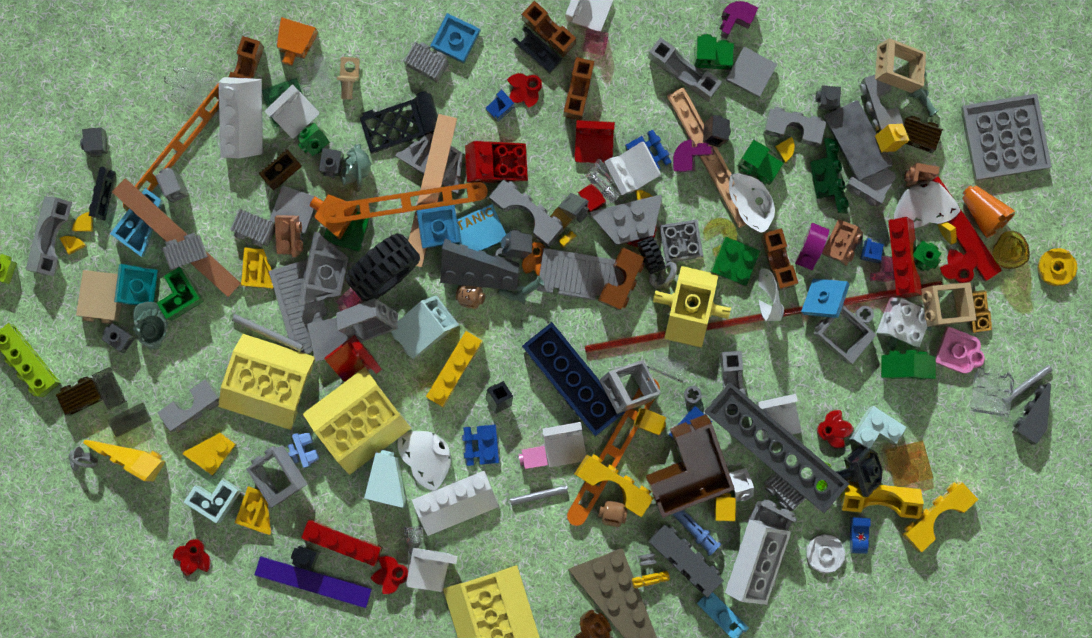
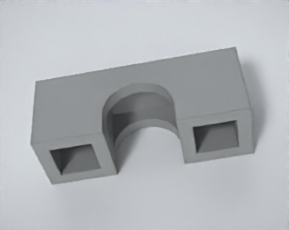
M875 75L865 77L861 81L860 91L862 95L866 96V109L873 117L872 127L879 133L888 124H903L898 107L887 109L880 103V96L888 94L892 89L891 85L876 80Z
M774 107V109L771 108L768 112L763 134L782 138L785 128L795 126L801 131L800 143L819 147L822 142L826 122L822 121L820 117L811 116L809 118L803 116L804 114L800 112L789 113L785 112L783 108Z
M742 351L720 353L723 388L731 382L745 394L742 382ZM730 404L726 410L736 411L737 407L735 404Z
M205 379L189 390L194 397V403L190 409L183 410L177 402L173 401L157 412L170 432H181L187 427L186 424L189 421L193 420L194 422L203 416L202 412L207 409L210 411L219 405L220 396L209 380Z

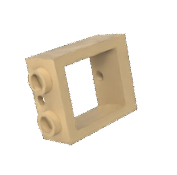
M890 38L877 45L875 79L910 93L924 87L926 52ZM894 56L910 62L909 78L893 72Z
M970 282L936 285L921 289L927 327L976 321ZM953 290L957 318L942 319L938 291Z

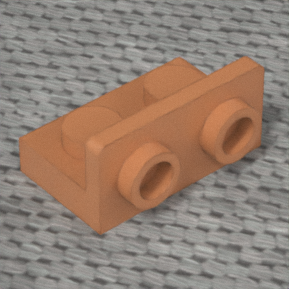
M921 163L914 164L905 172L904 181L907 182L906 187L914 185L917 181H928V179L934 178L939 174L940 167Z
M275 216L277 254H291L292 257H297L303 251V241L300 240L302 222H299V216Z
M838 219L822 254L847 266L854 258V251L857 245L862 242L863 232L858 226Z

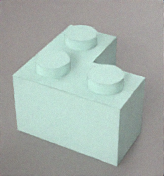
M872 406L868 408L849 440L862 446L864 449L871 448L878 436L891 444H896L907 427Z
M221 480L213 494L201 486H194L184 503L213 522L221 523L242 490L227 480Z

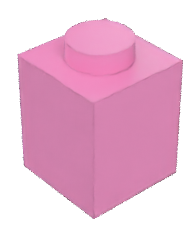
M545 446L523 449L522 454H519L520 466L524 465L525 469L548 465Z

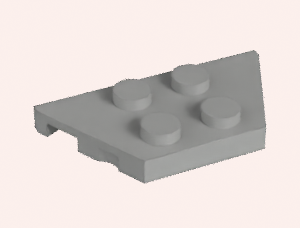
M429 133L422 137L421 140L412 143L410 147L396 153L395 157L424 174L433 134ZM452 146L442 183L444 187L460 184L463 153ZM452 190V192L458 195L459 190Z
M662 195L592 211L590 216L594 218L616 246L653 237Z
M314 232L298 302L301 305L341 295L349 258L331 242L322 237L319 232Z

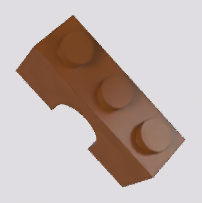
M535 0L521 14L522 21L562 57L576 45V37L563 25L560 27L554 23L549 17L548 12Z
M242 36L236 53L238 55L237 65L234 72H230L228 78L254 79L264 49L260 41Z
M576 57L563 117L582 120L595 61Z
M782 228L763 233L761 240L771 273L777 283L778 291L796 286L798 279L794 266L790 264L787 256V243Z
M620 249L613 266L622 271L624 275L623 282L619 286L606 283L598 301L616 310H622V307L626 308L630 299L627 297L629 291H633L637 284V280H635L637 273H641L644 268V257L628 249Z

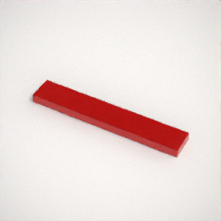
M939 176L931 180L940 183L948 191ZM960 209V212L947 222L956 227L957 241L966 253L973 249L976 253L978 264L975 268L986 282L1000 273L1002 269Z

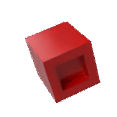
M591 183L578 192V196L589 201V214L606 204L605 198L595 183Z

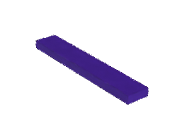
M260 556L254 574L255 576L363 608H367L372 591L371 588L308 571Z

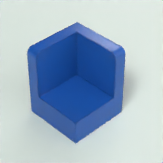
M501 89L496 94V99L486 107V110L499 122L515 105Z
M867 238L864 241L860 259L879 264L884 258L882 257L884 244L872 242V239Z

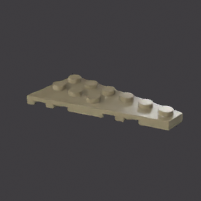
M622 548L568 569L624 638H657L638 588H634L632 585V578L634 577Z

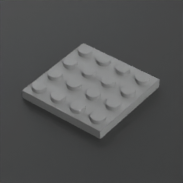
M1037 94L963 105L961 107L975 181L1050 169L1052 167Z

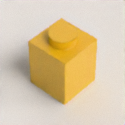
M888 124L875 135L881 153L896 152L909 141L903 124Z
M640 408L633 426L649 433L660 435L666 427V417Z
M728 493L714 497V520L735 521L736 498H732L731 494Z

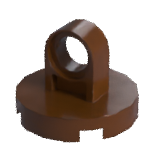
M592 609L581 616V632L574 636V638H610L609 632L612 629L605 616L601 613L596 614L595 610Z

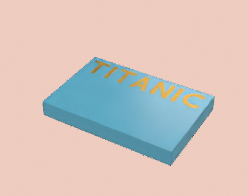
M493 204L457 220L460 243L456 244L466 245L468 248L476 251H483L501 243L502 238L506 235Z

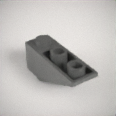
M570 193L558 208L575 225L577 222L581 223L588 216L589 201Z
M1050 383L1038 386L1034 392L1035 398L1025 405V413L1022 417L1019 416L1013 424L1015 428L1012 432L1031 445L1039 442L1048 427Z

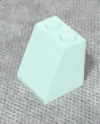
M436 295L420 301L397 321L398 329L391 332L394 339L403 346L404 352L414 359L452 332L459 324Z
M381 450V453L376 452L364 498L404 508L407 503L399 459L394 457V452Z

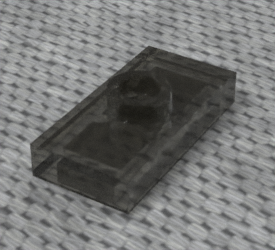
M111 367L92 375L107 410L127 402Z
M140 403L108 419V422L115 437H119L152 419L145 404Z

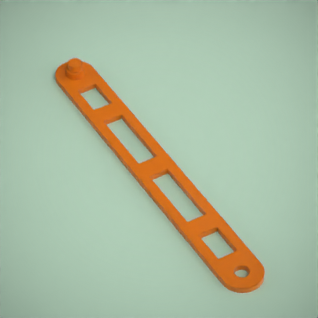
M219 83L135 185L138 190L147 180L151 183L147 189L152 192L158 185L153 172L172 148L177 152L163 169H171L218 111L219 101L210 112L205 108L214 97L219 100ZM198 116H200L203 120L184 144H182L179 140ZM123 203V208L128 211L129 207Z
M472 182L334 203L324 208L323 216L329 223H339L481 201L487 196L488 190L484 183ZM467 189L468 198L452 200V190ZM442 192L443 202L411 206L410 197ZM401 199L402 208L370 213L368 203ZM359 205L360 214L344 215L343 207ZM334 210L336 212V216L331 217L330 211Z
M654 379L655 383L658 386V389L660 390L659 383ZM638 388L632 400L638 399L640 395L644 396L640 388ZM653 401L646 403L644 409L649 410ZM633 408L625 411L599 457L604 460L606 454L614 457L615 459L611 466L615 468L638 429L633 426L621 449L612 445L626 419L629 417L634 421L636 420L638 412ZM608 480L602 481L600 486L596 484L592 486L587 482L583 484L567 513V519L570 524L579 526L585 522ZM587 490L594 494L588 507L584 508L578 503Z

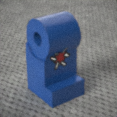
M850 517L851 553H868L871 518Z

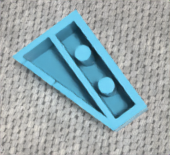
M145 188L142 193L161 209L163 201ZM129 208L110 234L144 258L153 229Z

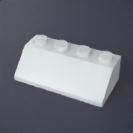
M223 77L219 81L221 158L240 159L262 155V79Z
M485 471L412 500L427 536L499 507Z
M749 520L725 593L741 602L767 605L791 531L762 521Z

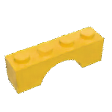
M465 331L426 395L428 399L443 408L445 407L462 374L483 344L481 339Z
M586 454L574 474L592 486L605 480L614 481L622 490L624 507L642 518L654 497L649 495L651 491L642 485L638 488L634 485L635 481L627 475L624 478L617 474L619 470L610 464L608 467L601 464L603 460L593 454L591 457Z
M847 481L849 485L840 494L843 511L862 512L867 506L882 505L893 509L900 517L920 519L924 505L921 489L879 485L869 497H863L859 483Z
M953 482L946 488L948 492L943 497L939 495L932 501L933 506L929 510L925 508L921 512L920 519L915 523L911 521L904 527L905 532L902 535L918 552H923L936 540L933 527L939 514L950 509L965 513L979 500L963 482Z

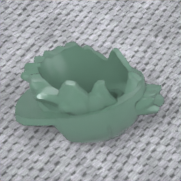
M355 144L348 151V157L342 160L346 167L342 170L340 179L343 186L352 182L354 190L359 192L362 186V179L369 175L372 164L369 156L361 149V144Z
M155 302L140 303L133 310V331L136 334L137 340L149 350L159 349L160 343H162L166 336V329L168 328L167 319Z

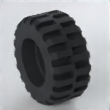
M399 233L393 234L375 245L374 248L370 249L352 266L348 274H346V282L363 302L374 298L378 299L400 283L420 261V255L404 235Z

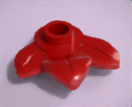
M516 73L507 79L509 84L514 87L509 96L514 103L525 101L528 108L537 103L539 99L538 92L542 88V81L538 76H526L523 73ZM535 82L536 87L531 88L529 84Z
M950 249L947 256L948 264L940 267L941 273L948 279H956L959 283L971 282L974 278L973 270L978 264L976 253L971 249L963 255L957 250ZM962 271H966L968 273V276L966 278L961 277L960 274Z
M833 410L826 415L825 421L818 425L817 434L821 439L827 440L832 447L843 448L845 447L843 438L851 435L854 427L851 423L842 420L841 410ZM826 427L829 429L828 434L825 432Z
M198 539L189 540L186 545L177 547L173 553V559L181 561V571L185 576L191 575L197 568L204 572H208L210 569V556L204 551V544ZM191 547H196L197 552L192 551Z
M382 556L379 557L382 569L375 572L371 576V580L383 586V594H392L397 591L400 584L407 581L409 571L404 565L398 564L395 558ZM403 572L402 577L397 578V573Z

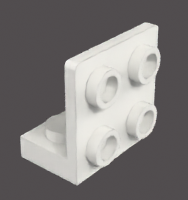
M571 0L565 14V20L601 33L613 0Z
M291 85L265 110L266 114L272 117L292 139L320 114L294 85Z
M640 142L620 156L612 157L605 161L621 195L632 193L661 175L645 142Z
M890 297L876 333L883 336H893L919 348L927 329L925 310L903 298Z
M796 394L755 403L792 435L802 432L795 404L798 401ZM761 429L763 439H766L767 432L764 429Z
M581 422L542 429L549 467L583 461L586 451Z
M413 548L406 586L442 592L447 566H449V563L456 564L458 556L450 553Z

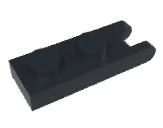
M524 26L522 30L527 35L521 42L514 37L512 39L513 43L551 74L561 63L562 58Z
M103 166L99 168L88 216L98 220H106L116 176L115 171H108Z

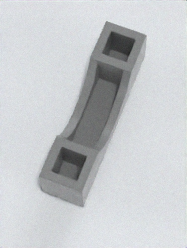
M661 37L649 52L648 58L706 101L709 102L720 88L722 82L708 71L698 69L690 64L678 53L675 47Z
M503 180L489 196L490 201L505 213L512 209L528 211L535 219L534 236L547 247H550L563 231L562 222L555 216L551 218L547 215L548 211L540 204L536 206L532 203L533 199L528 194L523 193L522 195L517 191L518 187L513 182L509 181L507 183Z
M44 196L26 271L54 276L58 260L54 248L55 239L60 227L68 221L72 202L57 197Z

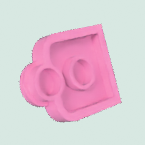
M947 326L936 353V364L959 373H969L973 368L982 366L985 357L980 350L981 343L979 339Z

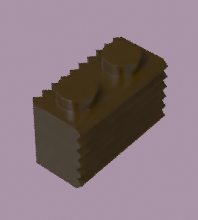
M916 116L906 117L903 120V126L909 138L906 144L933 153L937 148L943 129L938 128L939 125L933 122H921V119Z
M285 149V152H282L277 159H274V162L268 164V167L262 169L259 175L274 191L299 170L302 165L288 149Z
M83 377L77 381L78 384L72 387L71 385L64 386L60 389L61 392L56 394L66 416H71L104 400L95 378Z

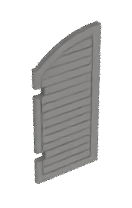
M544 248L539 274L544 281V286H539L537 291L553 293L554 288H559V295L595 300L596 295H601L606 283L619 286L623 282L624 275L620 269L613 266L616 261L614 259Z
M308 259L269 271L288 337L304 345L301 352L305 354L313 351L307 324L323 321L322 316L327 315L323 300L303 305L298 304Z

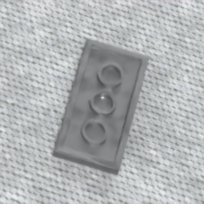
M858 100L824 115L823 118L857 180L863 181L893 166L887 152L881 153L875 138L876 132Z

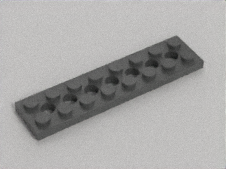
M731 382L723 388L704 411L821 512L825 513L849 485L844 478ZM730 404H735L737 407V412L734 415L727 413L726 409ZM744 417L752 419V425L748 428L742 426L741 421ZM764 429L767 432V437L760 441L757 439L756 434L759 430ZM775 442H779L782 445L779 453H774L771 449L772 444ZM789 455H795L797 458V462L793 466H789L786 462ZM806 467L810 468L812 472L809 478H803L801 475V471ZM820 480L826 482V489L823 491H818L816 488V484Z

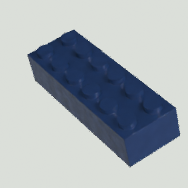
M553 322L522 345L523 350L594 437L625 413L624 411L617 414L597 376Z

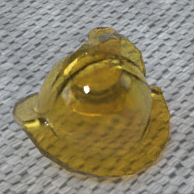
M1014 230L1002 233L993 247L994 260L1000 267L1005 269H1016L1029 262L1030 258L1029 245L1025 237Z

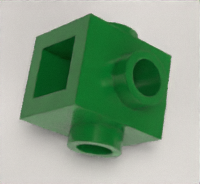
M316 123L304 128L300 135L297 136L301 142L298 144L305 154L309 152L312 157L315 154L321 153L322 149L330 143Z
M923 240L919 242L913 250L915 267L922 271L935 269L941 261L939 257L942 253L938 251L939 248L933 243L928 244Z

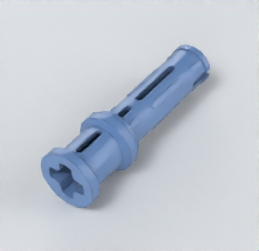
M685 510L672 514L696 538V543L700 544L708 552V556L720 547L721 543H717L709 534L710 532L706 529L703 530Z

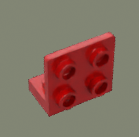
M577 120L575 162L605 164L606 160L612 158L615 122Z
M355 335L324 358L344 382L364 367L367 370L372 369L375 374L382 370L375 358Z

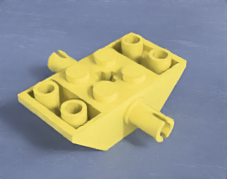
M681 266L676 290L673 295L655 291L653 302L669 305L671 308L665 340L702 348L709 317L712 315L729 319L731 307L716 305L713 302L718 280L717 274ZM694 302V307H690L689 304Z

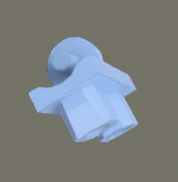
M296 433L292 435L297 450H295L293 444L288 445L289 456L292 457L294 463H298L297 455H299L303 468L311 467L312 463L320 459L317 450L306 452L305 445L313 443L311 433Z

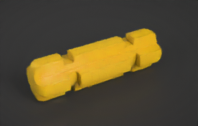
M662 571L659 574L653 573L632 578V585L634 588H640L660 582H667L670 580L669 572Z

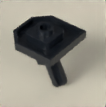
M868 448L864 449L852 461L850 468L836 471V473L846 481L853 480V482H858L863 497H869L881 484L883 469L878 453Z

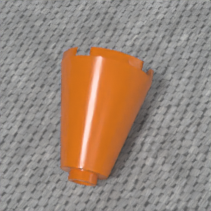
M977 185L974 187L969 186L963 192L964 196L962 199L986 238L996 234L995 230L1000 227L1002 229L1015 215L1014 209Z

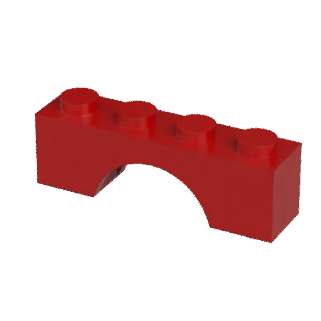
M908 217L888 220L896 295L901 298L922 296L920 276L916 270L913 257V243L916 240L914 221Z
M308 520L301 539L371 566L377 565L383 549L379 545L347 535L314 520Z

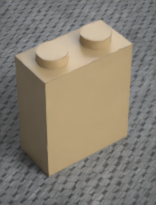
M83 270L76 316L82 317V321L94 322V319L101 320L103 324H112L113 321L119 322L122 303L114 302L118 274Z

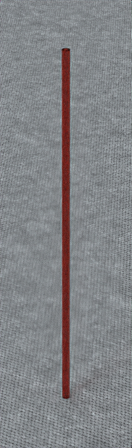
M942 281L921 284V289L943 284ZM896 289L847 297L843 305L897 296ZM803 306L784 309L783 317L802 314ZM762 313L711 322L708 323L706 331L764 321L765 319ZM666 331L585 345V352L589 353L664 339Z

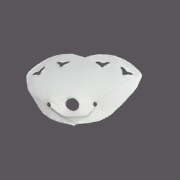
M739 173L731 174L729 193L733 203L738 208L741 218L754 230L761 233L765 232L775 215L772 196L758 179ZM761 197L763 203L757 205L755 202L756 198Z
M922 181L910 186L903 193L894 212V219L908 217L914 221L917 217L921 221L916 220L914 228H918L929 222L936 224L947 222L960 212V208L954 198L940 183ZM922 184H928L926 187L920 186ZM939 213H941L942 215H944V217H941V216H940V217H938V218H937L936 216H938Z
M761 269L759 271V287L768 294L773 302V306L759 300L762 316L765 321H781L784 307L780 302L777 283L770 270Z
M406 432L397 441L401 458L411 466L413 476L422 486L433 491L437 490L445 479L451 464V454L447 443L435 433L432 434V432ZM439 442L444 445V449L439 447ZM432 481H434L433 483H434L435 486H433L432 484H429V483H427V482H432Z

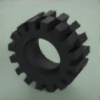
M653 237L637 243L640 255L644 257L645 267L650 274L665 269L664 258Z

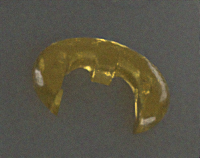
M715 218L709 221L703 231V234L717 226H724L725 229L722 230V233L724 235L729 234V238L737 240L736 227L725 218ZM720 246L715 247L712 250L719 251Z

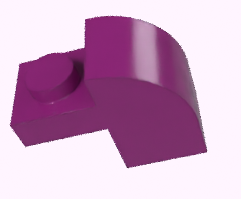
M745 1L730 3L722 13V17L726 19L723 20L719 28L722 30L720 36L727 39L735 23L749 29L759 7Z
M693 140L682 142L674 152V171H695V156L714 155V148L708 146V143H698L697 147H695Z
M811 223L795 264L813 271L823 252L830 229Z

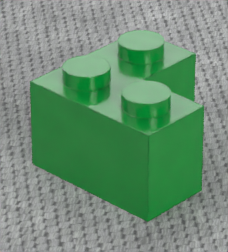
M711 34L697 36L694 46V66L702 69L731 70L733 66L734 43H729L727 40H719L717 42V37H712Z
M753 139L737 166L740 167V171L744 174H752L764 185H770L784 163L768 154L770 149Z
M178 267L163 276L173 293L157 302V305L167 320L173 321L204 302L186 270L182 267Z
M905 350V354H901V351H889V355H881V378L936 379V356L928 355V352L924 351L917 352V350Z

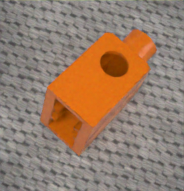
M281 17L277 48L280 52L284 53L282 63L292 66L295 56L305 59L318 34L316 27Z
M329 194L324 201L315 196L309 205L317 210L314 218L338 239H341L351 221L329 223L324 219L323 211L329 204L347 201ZM357 205L343 207L345 216L356 215L359 210ZM331 210L330 216H336V212Z

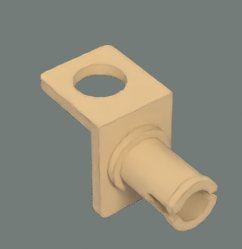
M341 57L340 76L337 77V80L342 82L341 99H353V83L359 80V58ZM351 61L355 64L353 72L345 70L346 62Z

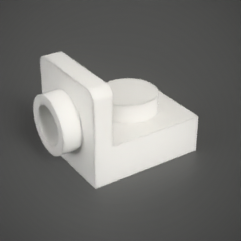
M747 468L729 473L735 488L733 491L736 501H746L754 496V486Z

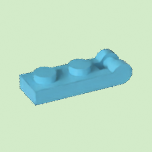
M713 592L708 598L703 596L696 603L731 638H739L743 632L746 633L749 629ZM735 622L738 627L732 631L729 627Z

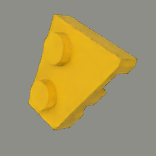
M244 247L241 286L274 289L269 271L272 269L264 249Z
M219 433L184 451L183 455L214 476L236 444L222 433Z
M248 486L235 523L270 535L268 503L259 489Z

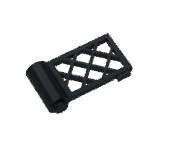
M422 91L417 93L416 97L412 100L374 112L373 109L363 112L360 121L372 154L426 136L429 133L434 134L438 114L431 93ZM411 105L413 112L410 118L401 115L403 108ZM390 112L396 115L392 124L383 121L385 115ZM399 117L408 121L404 130L395 127ZM373 118L378 121L374 131L367 128L366 120ZM381 123L390 127L386 136L377 133ZM410 123L418 126L419 133L411 135L406 132ZM393 129L402 133L396 141L389 139ZM375 135L384 138L381 146L373 147L372 140Z

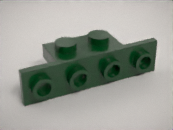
M825 138L827 158L810 162L816 198L823 199L835 196L838 213L848 214L849 202L844 193L846 186L841 177L842 164L838 160V144L834 139Z

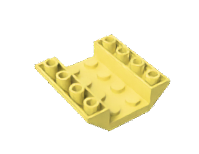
M243 334L230 358L221 385L218 407L292 430L298 414L296 409L307 376L311 374L315 362L314 356Z
M365 367L303 413L315 434L349 475L372 459L376 452L380 453L381 450H384L411 429L410 425L390 402Z
M517 565L443 588L458 638H540Z

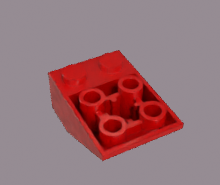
M473 141L465 145L467 183H501L503 180L506 182L528 181L526 143Z

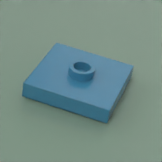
M447 13L430 48L464 64L481 29Z
M455 205L416 211L422 249L443 246L445 239L451 240V243L454 244L460 243Z
M813 279L801 312L804 315L839 318L850 284L848 281Z

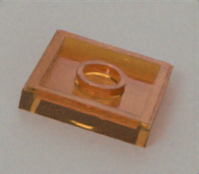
M923 440L885 450L894 486L900 487L933 478Z

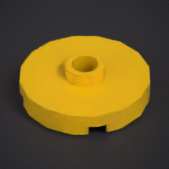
M1053 248L1045 252L1040 257L1037 265L1041 279L1052 286H1063L1069 283L1076 276L1078 269L1076 259L1068 250L1062 248ZM1055 264L1059 266V271L1054 269Z

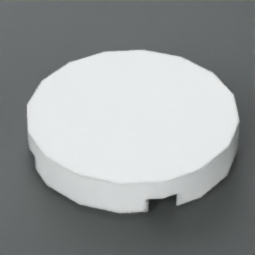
M822 534L809 542L806 549L807 561L816 571L831 573L842 566L845 560V549L838 538Z

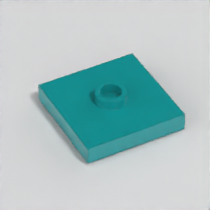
M119 264L114 302L135 306L143 302H154L158 270Z

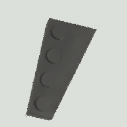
M445 239L442 247L440 283L517 291L520 263L499 256L494 257L486 254L484 251H476L468 248L466 245L451 243V240Z
M663 524L648 542L708 598L724 581L719 576L720 572L713 565L709 567L705 563L706 558L699 552L695 554L690 549L692 545L685 538L681 540L677 537L676 534L678 532L670 524L668 527Z

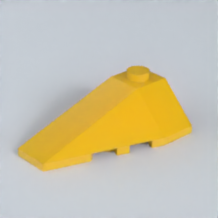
M84 440L83 442L99 454L110 456L109 459L113 463L121 466L125 465L123 467L124 470L143 481L154 482L166 462L161 459V454L153 450L150 453L92 440Z

